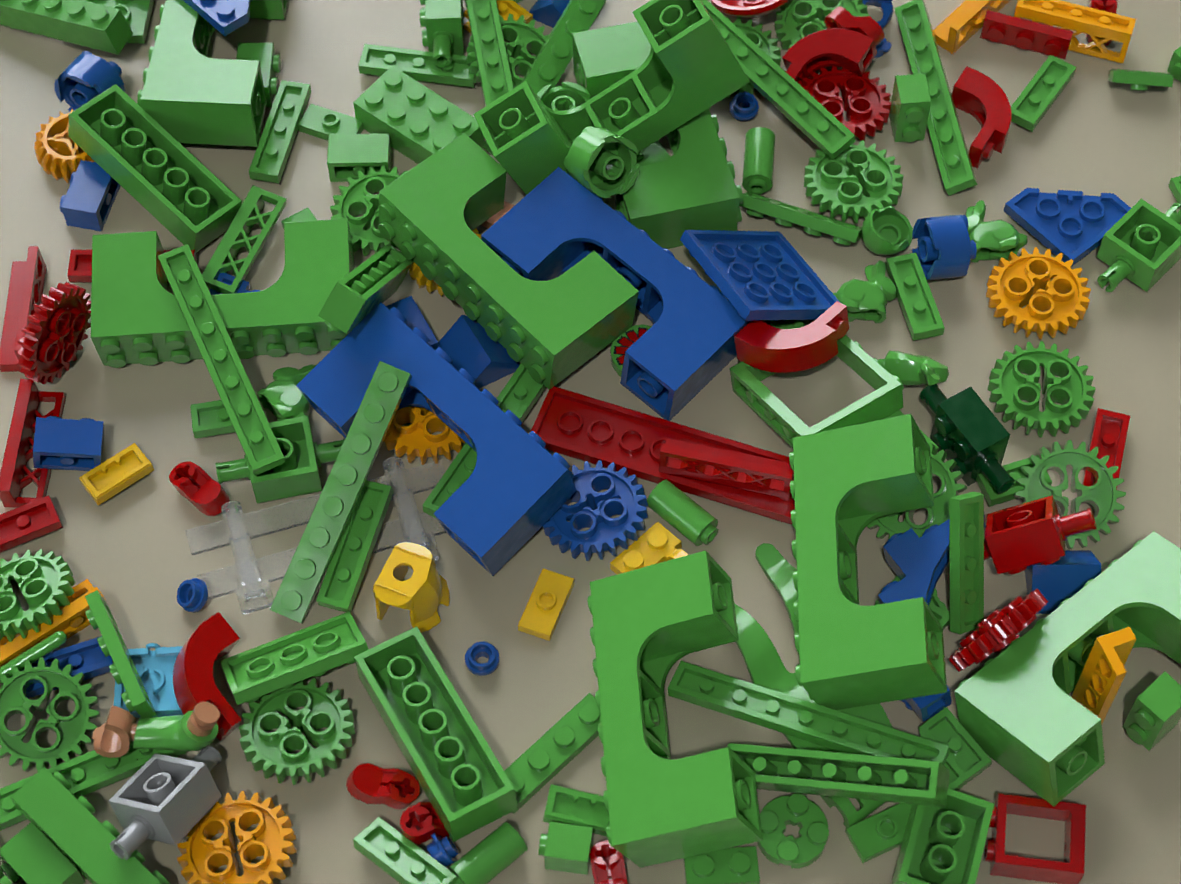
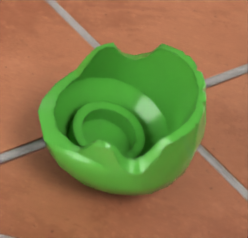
M887 206L879 210L873 209L863 222V242L875 254L883 256L894 255L904 251L912 242L913 228L908 218L893 206Z

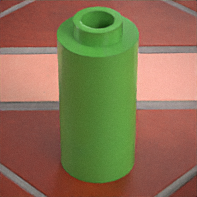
M755 127L748 130L745 135L742 186L745 190L756 194H763L769 191L773 185L775 134L768 128Z
M669 480L660 482L648 496V507L696 546H700L703 543L708 545L718 534L719 530L716 528L718 520Z
M504 822L448 869L457 876V881L454 884H488L523 855L528 848L520 834L508 822Z

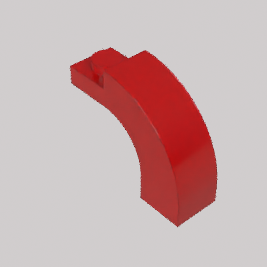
M834 28L817 31L805 36L796 42L784 54L782 59L786 68L785 72L799 85H802V79L808 78L810 72H815L821 67L828 66L842 67L862 77L877 54L874 39L857 31Z
M966 66L953 86L952 98L955 108L972 115L981 126V130L972 142L969 151L972 167L978 169L983 159L989 160L994 150L1002 153L1006 144L1012 113L1009 100L1002 88L990 77Z
M836 301L812 323L795 329L776 328L761 320L751 321L734 335L737 359L754 368L777 373L797 372L819 366L838 354L837 340L844 337L849 330L847 306Z
M220 612L209 617L197 627L180 650L173 669V689L183 714L193 711L200 702H209L218 708L220 717L216 722L218 725L216 737L219 741L230 735L242 721L218 690L213 678L214 662L227 655L240 639Z

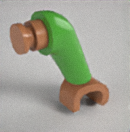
M200 702L193 711H189L184 715L139 718L138 724H136L137 718L129 711L112 705L106 722L94 729L92 736L94 750L97 754L104 757L118 758L128 752L131 741H134L133 748L200 751L212 744L217 736L218 725L216 722L220 717V713L215 705L209 702Z

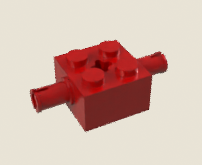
M1053 495L989 513L986 520L984 560L992 558L998 574L1004 572L1016 574L1033 564L1041 563L1042 565L1055 563L1062 556H1065V541L1068 536L1097 529L1091 508H1088L1087 510L1061 517Z

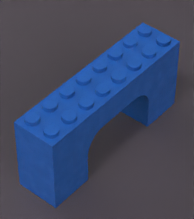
M560 167L554 170L481 235L483 242L518 274L527 279L547 281L557 278L591 252L595 251L639 291L636 309L647 316L654 325L625 351L620 384L665 420L670 421L737 356L734 335L750 323V321L744 320L739 316L735 307L722 295L717 287L707 284L698 276L694 269L679 262L670 250L660 247L651 240L644 230L637 229L627 221L620 211L613 210L603 202L601 197L590 192Z
M380 302L296 386L311 407L346 438L379 361L410 373L412 377L397 410L416 406L431 411L477 453L476 466L470 477L434 512V515L445 532L494 576L577 491L572 480L575 476L568 469L570 467L569 463L560 454L555 452L551 455L545 448L546 443L534 431L528 434L521 427V420L508 409L504 413L497 405L499 401L487 389L481 392L474 385L476 382L474 378L463 368L458 371L451 364L452 359L440 347L434 350L428 343L430 341L429 338L418 327L412 330L405 323L407 321L405 316L393 306L389 310Z

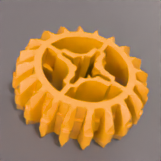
M60 111L57 118L49 116V124H41V131L36 133L34 150L38 163L41 164L47 175L52 174L56 180L63 177L68 183L73 171L76 172L81 160L95 161L68 137L70 113L64 114Z

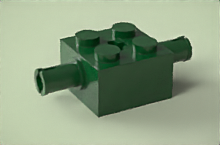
M937 384L926 386L921 391L920 398L925 401L935 414L930 439L939 447L938 452L942 449L947 452V460L954 459L957 462L952 472L961 471L964 474L962 479L967 486L977 482V474L982 473L994 487L997 494H1002L1014 485L1015 480L1001 465L1010 437L1009 432L971 386L950 398L944 395Z

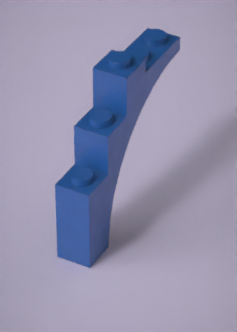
M949 519L941 525L936 524L929 527L920 538L911 528L904 533L893 535L883 546L885 561L900 581H892L882 589L881 593L878 594L879 604L923 597L928 606L930 605L936 583L950 561ZM948 686L947 693L906 699L922 722L952 704L951 692Z

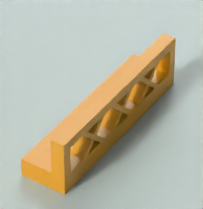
M965 0L933 30L937 45L954 54L983 27L987 10L998 13L1011 0Z
M1018 0L1014 17L1017 18L1022 17L1033 22L1049 26L1054 25L1069 31L1072 30L1073 34L1068 50L1122 64L1136 22L1134 18L1061 0ZM1080 33H1086L1091 36L1093 41L1088 44L1079 43L1075 36ZM1114 40L1122 42L1123 45L1119 53L1108 50L1104 43Z
M86 579L73 587L75 592L73 595L67 596L70 604L65 607H59L63 614L50 617L51 625L41 623L39 625L40 632L36 633L33 629H30L26 638H22L19 635L10 642L5 635L0 640V667L57 631L64 632L68 639L89 626L90 622L85 611L89 610L90 607L85 596L97 590L99 591L97 587L94 588L89 580Z
M1130 627L1096 638L1071 696L1098 716L1102 724L1127 673L1124 665L1136 642V637Z

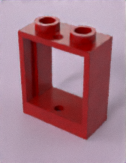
M998 793L989 825L992 828L991 840H986L984 861L990 862V875L1055 884H1079L1085 870L1086 805L1060 801L1053 807L1044 799ZM1007 814L1065 821L1064 862L1005 855Z

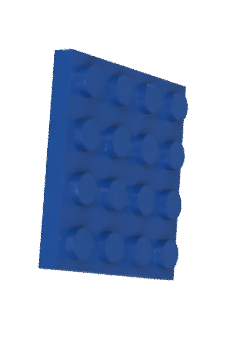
M685 230L680 239L689 250V254L697 260L705 270V274L714 281L721 290L722 295L731 302L739 316L744 320H815L836 301L840 302L781 232Z

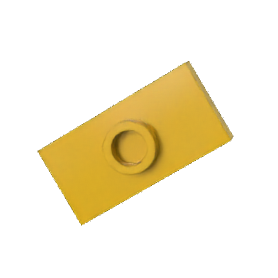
M133 443L80 476L79 480L99 506L154 471V468L136 443Z
M543 568L518 623V631L550 641L573 589L574 578Z

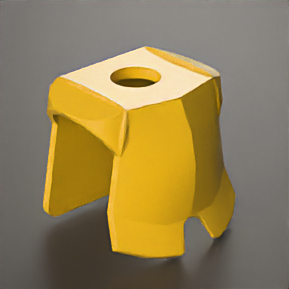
M408 542L399 543L394 546L373 585L377 619L382 620L391 605L410 610L411 625L413 628L417 626L421 633L432 629L440 623L441 619L437 608L440 604L449 606V589L447 581L438 573L435 567V559L431 551L426 547ZM409 566L413 570V575L410 579L403 581Z

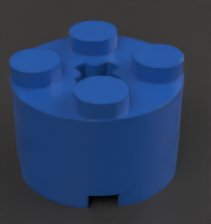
M83 51L55 80L54 89L60 102L65 100L71 106L68 109L70 112L72 108L74 110L78 109L115 84L125 92V85L121 78L122 70L116 63L112 61L107 62L89 51Z
M949 215L918 219L912 233V239L918 238V248L912 249V253H917L926 280L966 276L970 259H975L977 252L975 242L969 238L967 217L965 215Z

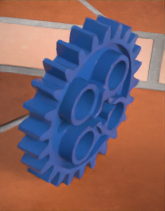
M601 460L597 462L595 468H591L588 461H585L583 470H579L575 465H572V473L575 476L572 480L577 491L543 525L544 533L546 536H549L552 546L559 544L561 553H565L570 549L574 559L580 552H584L586 561L590 560L592 553H597L600 560L604 558V551H609L613 556H616L615 547L617 546L627 550V539L637 541L638 535L636 530H644L643 519L648 518L646 508L648 503L643 485L637 483L635 474L628 477L627 468L625 467L616 472L614 462L607 469L603 468ZM607 489L605 492H599L600 490ZM577 502L574 505H568L569 503ZM613 515H621L617 518H610ZM586 527L590 528V529H588V530H586V531H579V530H581L582 528H586Z

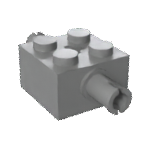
M209 745L203 748L192 760L155 753L108 801L124 829L110 843L112 851L119 858L127 860L145 839L177 845L183 840L195 824L222 797L210 773L221 762L222 758L219 752Z

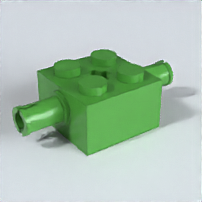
M420 0L421 5H425V7L420 9L421 27H426V29H422L423 47H428L429 52H433V63L436 66L447 67L452 62L451 54L464 56L463 0Z
M1140 199L1104 234L1097 258L1110 267L1098 277L1097 281L1102 289L1110 283L1105 291L1113 292L1127 278L1148 292L1181 259V209L1176 212L1181 206L1180 203H1174L1168 211L1162 213L1143 199Z
M308 415L269 423L286 463L256 476L246 455H244L245 458L215 463L219 484L249 478L256 502H267L322 491L318 467H321L322 463L336 461L345 439L317 445V442L313 441Z

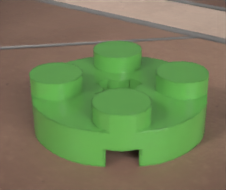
M795 793L791 796L778 797L769 802L760 813L763 840L758 841L757 844L769 861L777 865L779 863L788 865L791 868H803L814 863L822 855L829 837L828 822L823 811L814 802L808 800L805 795ZM786 825H797L800 828V837L797 839L792 835L786 837L783 834L786 831Z

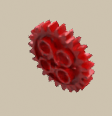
M832 66L831 71L828 72L825 68L821 67L820 75L812 71L810 72V79H802L801 86L860 140L865 141L866 134L874 137L876 129L882 131L884 123L888 122L891 110V95L886 93V85H879L880 78L869 79V71L865 72L861 77L845 68L838 70L836 66Z
M69 282L65 284L58 283L57 288H50L48 296L45 294L41 296L40 305L34 304L35 313L33 316H27L29 324L22 328L21 331L25 335L18 341L22 348L17 352V356L21 357L17 365L22 367L20 372L25 374L26 378L42 384H46L47 381L53 383L55 377L61 378L63 369L69 370V362L71 360H77L76 352L77 350H83L82 340L88 338L85 332L91 327V323L88 322V319L91 317V311L89 310L91 308V301H89L91 295L86 293L85 289Z
M1035 589L1023 598L1018 596L1004 608L996 609L976 624L978 626L977 629L959 642L961 647L950 655L948 660L960 672L973 663L979 664L993 652L1004 649L1019 637L1018 633L1037 618L1035 614L1048 603L1047 599L1038 589Z

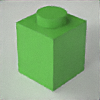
M550 822L548 834H541L538 855L544 856L545 869L588 875L590 850L593 846V827Z

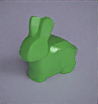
M980 200L975 206L967 208L966 217L968 220L969 238L975 242L977 250L975 259H971L972 262L999 259L1000 261L1001 258L1008 260L1010 252H1014L1017 255L1019 249L1027 244V236L1020 234L1012 224L1003 220L984 222L986 211L984 201Z
M880 260L875 265H868L865 268V275L868 281L852 279L844 283L837 293H833L840 303L847 306L849 322L859 319L882 323L886 319L887 302H891L897 297V291L892 280L885 276L886 266L883 261Z
M889 351L885 359H879L883 368L892 376L896 375L903 385H934L946 382L949 376L947 366L928 356Z
M316 365L304 366L300 370L292 367L277 369L273 373L274 381L269 383L266 388H262L257 392L261 405L264 408H268L278 421L309 415L310 404L296 385Z

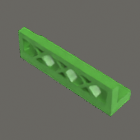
M254 185L252 186L202 273L209 291L213 289L223 294L237 293L286 206V198ZM264 201L276 205L273 211L260 214L264 208ZM259 223L262 230L261 233L247 238L254 224ZM241 247H246L248 251L247 258L234 261ZM230 270L233 271L235 276L231 286L216 280L219 273H227Z

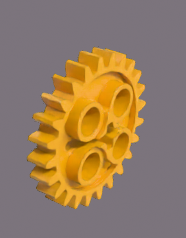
M1034 247L1032 254H1028L1026 249L1022 248L1019 257L1014 252H1010L1008 260L1001 258L999 265L994 266L991 275H989L986 297L990 298L988 307L996 308L995 318L1004 316L1003 326L1011 323L1014 324V333H1017L1022 328L1025 329L1026 337H1029L1033 331L1037 332L1039 339H1042L1044 332H1048L1052 338H1055L1057 330L1067 334L1069 326L1076 328L1079 319L1083 320L1090 302L1089 295L1091 289L1086 287L1088 278L1080 277L1082 268L1072 269L1074 260L1071 259L1064 263L1061 261L1063 254L1059 253L1054 258L1051 256L1050 249H1047L1043 255L1039 253L1037 247Z
M416 406L397 410L384 438L387 450L390 451L395 448L397 458L407 453L409 463L417 456L420 457L422 465L426 463L427 457H432L435 464L439 462V455H444L445 458L451 460L450 451L455 450L459 453L462 449L461 443H465L435 414L425 408ZM406 423H412L409 426H402ZM434 432H442L440 434L433 435Z
M241 791L238 799L233 800L230 793H226L225 803L220 804L217 801L213 808L188 832L185 837L187 842L177 845L181 854H183L177 858L178 863L183 868L180 872L184 879L188 881V884H274L272 882L274 878L285 880L286 876L281 868L292 867L293 862L288 855L297 852L292 842L297 839L291 828L293 825L289 817L285 816L283 808L280 805L275 807L270 797L262 802L259 793L255 792L251 799L248 800L245 792ZM232 821H235V833L240 841L237 847L243 864L244 873L242 876H239V863L234 856L237 849L231 832ZM259 824L254 830L246 831L251 825ZM223 833L219 839L211 840L216 834ZM264 856L260 862L251 864L254 858ZM228 865L224 871L215 873L219 867Z

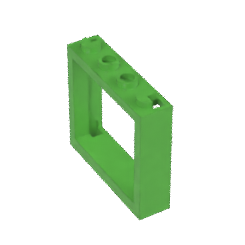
M846 335L837 340V356L871 385L875 391L812 427H808L760 382L776 372L760 370L744 362L729 368L733 392L792 448L794 437L882 420L904 407L902 392L904 386L901 380L896 375L892 376L883 368L878 359L869 356L857 341H852Z

